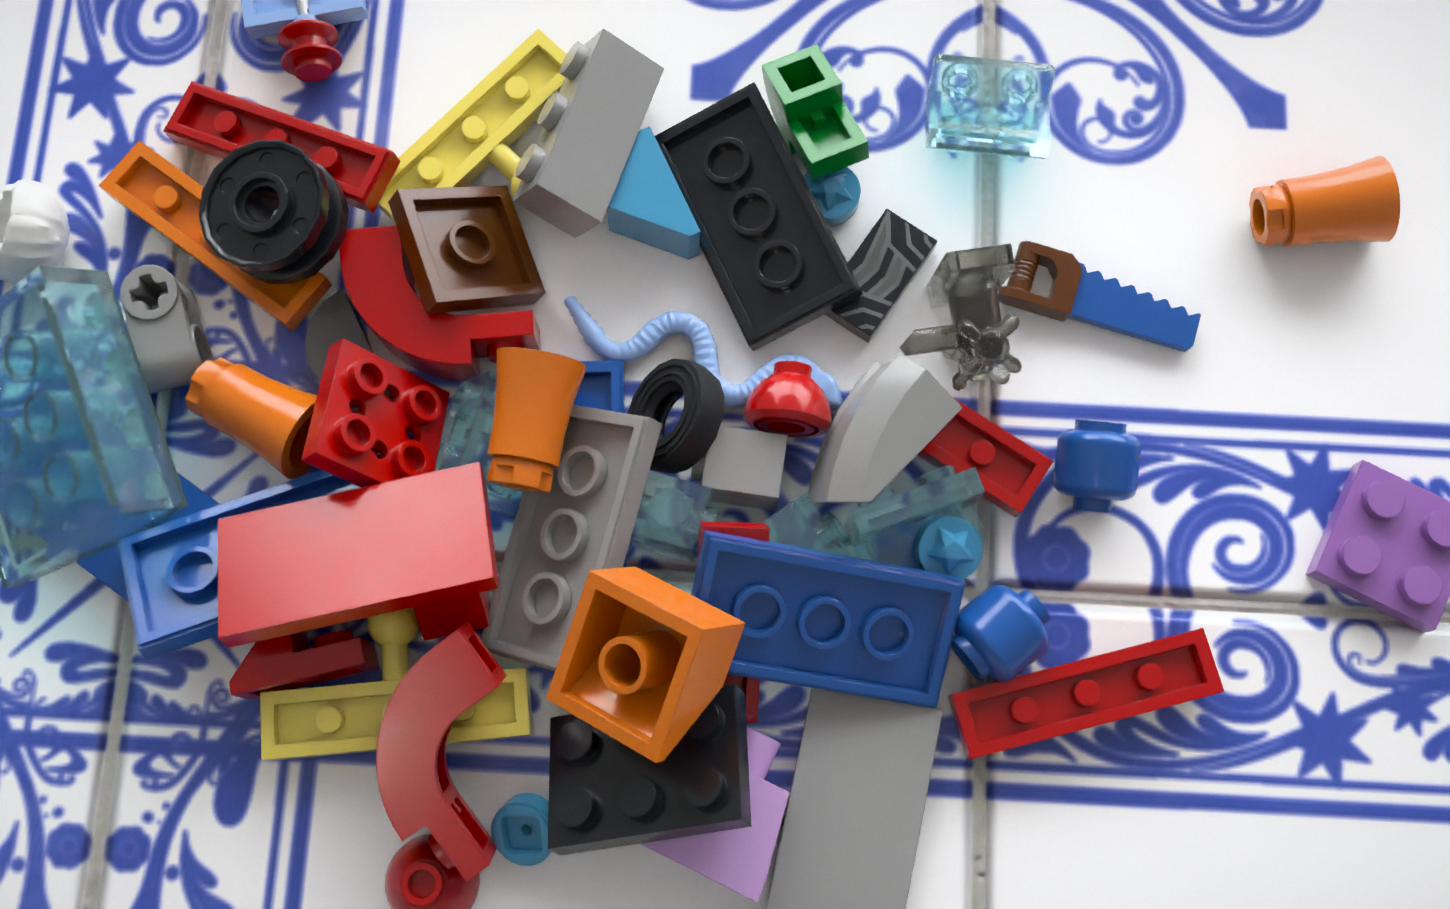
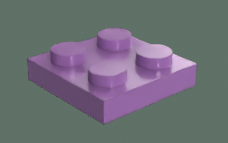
M1361 460L1351 467L1305 575L1423 633L1436 630L1450 597V501L1370 462Z

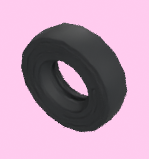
M673 358L659 364L644 378L632 398L627 414L650 417L662 423L650 467L653 470L676 474L690 469L705 456L717 437L724 415L725 396L720 380L706 367L694 361ZM684 395V408L681 417L674 429L664 437L665 422L669 411L675 402Z

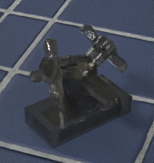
M1011 243L946 252L926 287L930 308L949 306L952 324L913 330L899 347L905 356L942 351L944 357L958 362L959 372L952 378V387L957 391L966 388L970 380L981 381L987 377L1003 385L1009 382L1010 373L1021 371V362L1017 357L1009 353L1010 344L1007 339L1019 327L1020 320L1014 313L1007 314L1001 320L997 293L1016 269Z

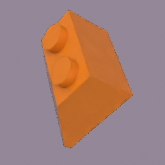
M635 566L589 570L546 699L653 762H662L723 687L746 623Z

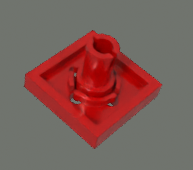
M342 338L328 349L301 461L359 487L434 472L450 392ZM386 389L392 394L393 400L384 393ZM408 431L411 432V434L413 435L414 440H410V437H409V435H408Z

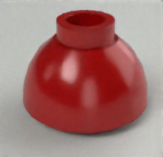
M779 361L774 364L773 374L759 382L750 393L745 404L743 419L751 428L757 431L788 435V437L808 438L822 435L831 428V409L824 391L811 378L812 367L810 365L797 361Z
M429 834L413 838L395 853L385 875V893L391 909H471L478 895L480 874H476L466 882L456 867L451 870L444 867L430 848L428 843Z

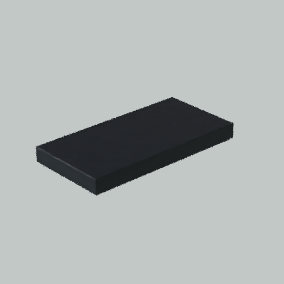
M755 82L655 135L660 149L701 231L700 247L752 351L863 295Z

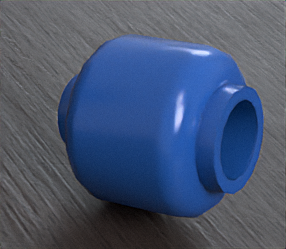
M1075 419V428L1065 430L1059 435L1053 484L1055 489L1061 494L1074 496L1072 509L1112 513L1113 501L1128 500L1135 495L1138 484L1141 443L1133 435L1126 434L1127 424Z
M992 585L959 610L951 648L966 669L979 681L983 682L989 677L997 682H1008L1018 676L1047 651L1049 638L1044 624L1050 620V616L1039 599L1029 590L1024 589L1020 593H1016L1005 585Z

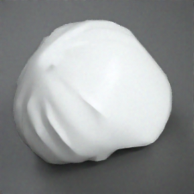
M28 179L19 180L14 184L6 185L2 192L3 196L0 197V280L20 286L34 284L49 278L59 268L65 259L70 227L64 205L55 191L40 182Z

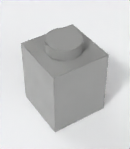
M720 425L717 437L705 456L692 466L691 480L702 481V500L777 511L788 435Z

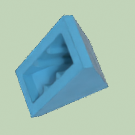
M649 126L639 130L608 206L609 231L689 260L700 255L701 231Z

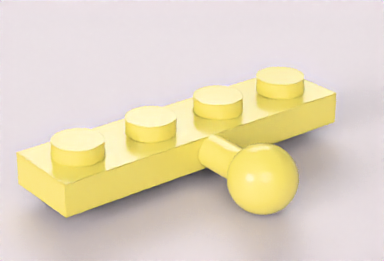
M537 29L398 157L401 162L377 206L395 223L388 201L397 189L467 187L490 164L511 182V194L514 198L521 182L519 178L515 177V171L521 158L509 146L538 120L550 96L554 92H560L566 77L561 75L559 70L566 53L540 29Z
M413 607L367 617L369 635L381 646L382 681L260 692L261 760L273 761L377 750L378 734L388 702L400 681L409 671L408 644L415 638L419 630V624ZM527 668L503 670L507 676L499 687L456 718L450 730L447 744L533 736L529 670Z

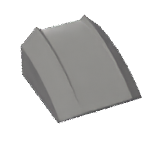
M899 352L891 362L883 365L875 361L855 384L832 421L831 428H829L822 442L812 472L806 503L840 504L871 502L962 407L926 368Z

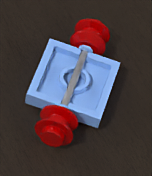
M241 0L244 27L250 38L253 40L277 35L279 45L287 50L281 57L283 70L305 82L323 81L329 78L342 64L341 53L333 48L339 38L338 31L333 25L368 19L365 0Z

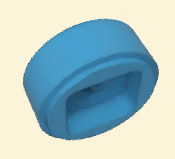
M845 167L813 180L807 171L804 179L828 226H838L847 222L855 214L861 194L860 183L854 172Z
M942 515L928 520L918 530L914 540V556L922 570L959 576L962 579L967 578L977 569L983 554L982 540L976 528L966 520L954 516Z
M521 793L510 798L497 811L492 820L491 835L497 850L507 860L522 866H532L541 863L551 854L552 851L548 849L549 800L534 793Z

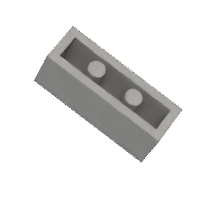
M604 28L585 44L577 41L570 48L561 64L559 73L566 78L560 92H554L550 96L538 117L537 124L544 128L537 145L531 144L518 163L515 177L519 178L521 182L512 202L574 238L602 223L664 68Z

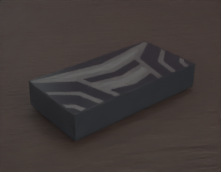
M886 209L848 262L863 295L824 315L869 343L934 251L938 241L889 209Z

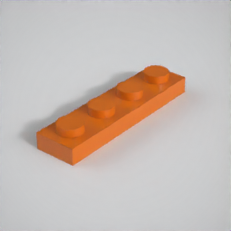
M140 140L98 185L108 196L292 332L332 286L327 277L320 272L294 284H267L218 257L204 239L199 220L201 194L204 187Z

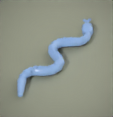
M568 296L564 301L570 315L573 317L575 325L578 326L580 334L583 335L584 342L596 354L609 361L623 360L624 362H634L648 355L664 339L672 334H681L688 338L692 345L693 361L706 367L720 380L725 396L724 406L730 409L745 406L753 389L759 382L773 374L774 364L779 361H797L812 367L811 378L824 391L829 401L831 414L836 415L843 404L836 380L829 373L821 371L816 363L802 355L785 354L772 358L743 383L736 385L727 383L720 375L717 345L710 327L692 313L668 311L648 321L627 342L616 343L605 336L604 330L598 326L597 322L591 318V315L584 310V307L578 303L575 297Z

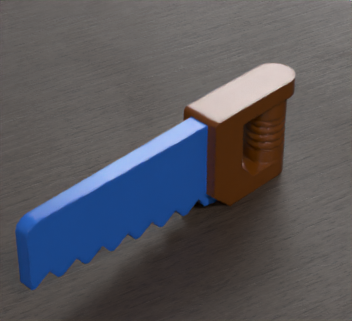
M1031 241L1019 243L1007 286H1001L997 296L999 302L1011 307L1061 322L1069 318L1181 352L1190 350L1194 345L1201 318L1200 313L1188 316L1183 306L1171 308L1167 299L1154 301L1150 292L1138 294L1133 285L1121 287L1117 278L1104 280L1100 271L1087 273L1085 264L1078 262L1072 253ZM1038 265L1047 267L1053 279L1048 297L1031 292Z

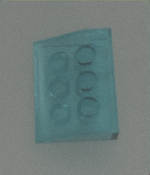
M38 266L0 297V578L4 589L16 588L118 545V539L158 526L189 507L108 271Z

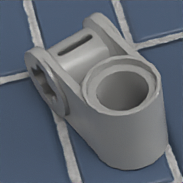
M152 264L142 265L133 269L123 280L120 288V300L123 304L130 334L132 362L138 379L144 390L149 394L190 384L191 377L200 365L206 360L214 361L210 345L203 331L197 299L192 290L182 282L177 281L176 277L163 267ZM164 291L168 292L167 294L160 295ZM159 305L158 308L152 309V306Z

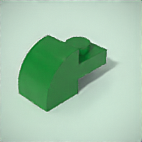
M817 44L762 65L765 89L777 127L791 154L797 153L813 180L869 158L868 140L843 102L842 83Z

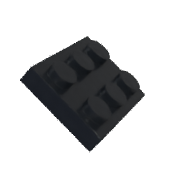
M736 684L723 686L667 758L659 763L653 762L572 714L550 718L548 849L561 856L752 827L745 693Z

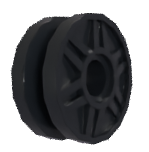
M256 140L233 150L213 169L202 190L199 220L204 239L218 257L267 284H294L316 275L335 257L346 236L349 208L343 187L327 169L314 162L302 149L282 140Z

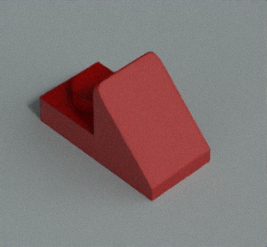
M349 630L317 636L312 639L314 648L309 649L306 631L255 642L229 681L231 695L255 700L260 698V692L300 689L379 670L375 644L361 637L354 638L353 632Z

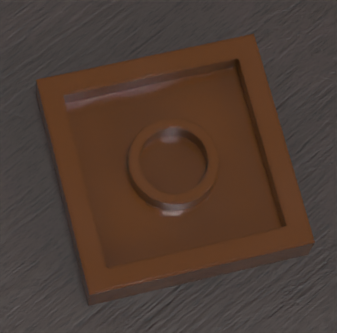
M507 185L397 189L388 201L426 314L535 304L546 293Z

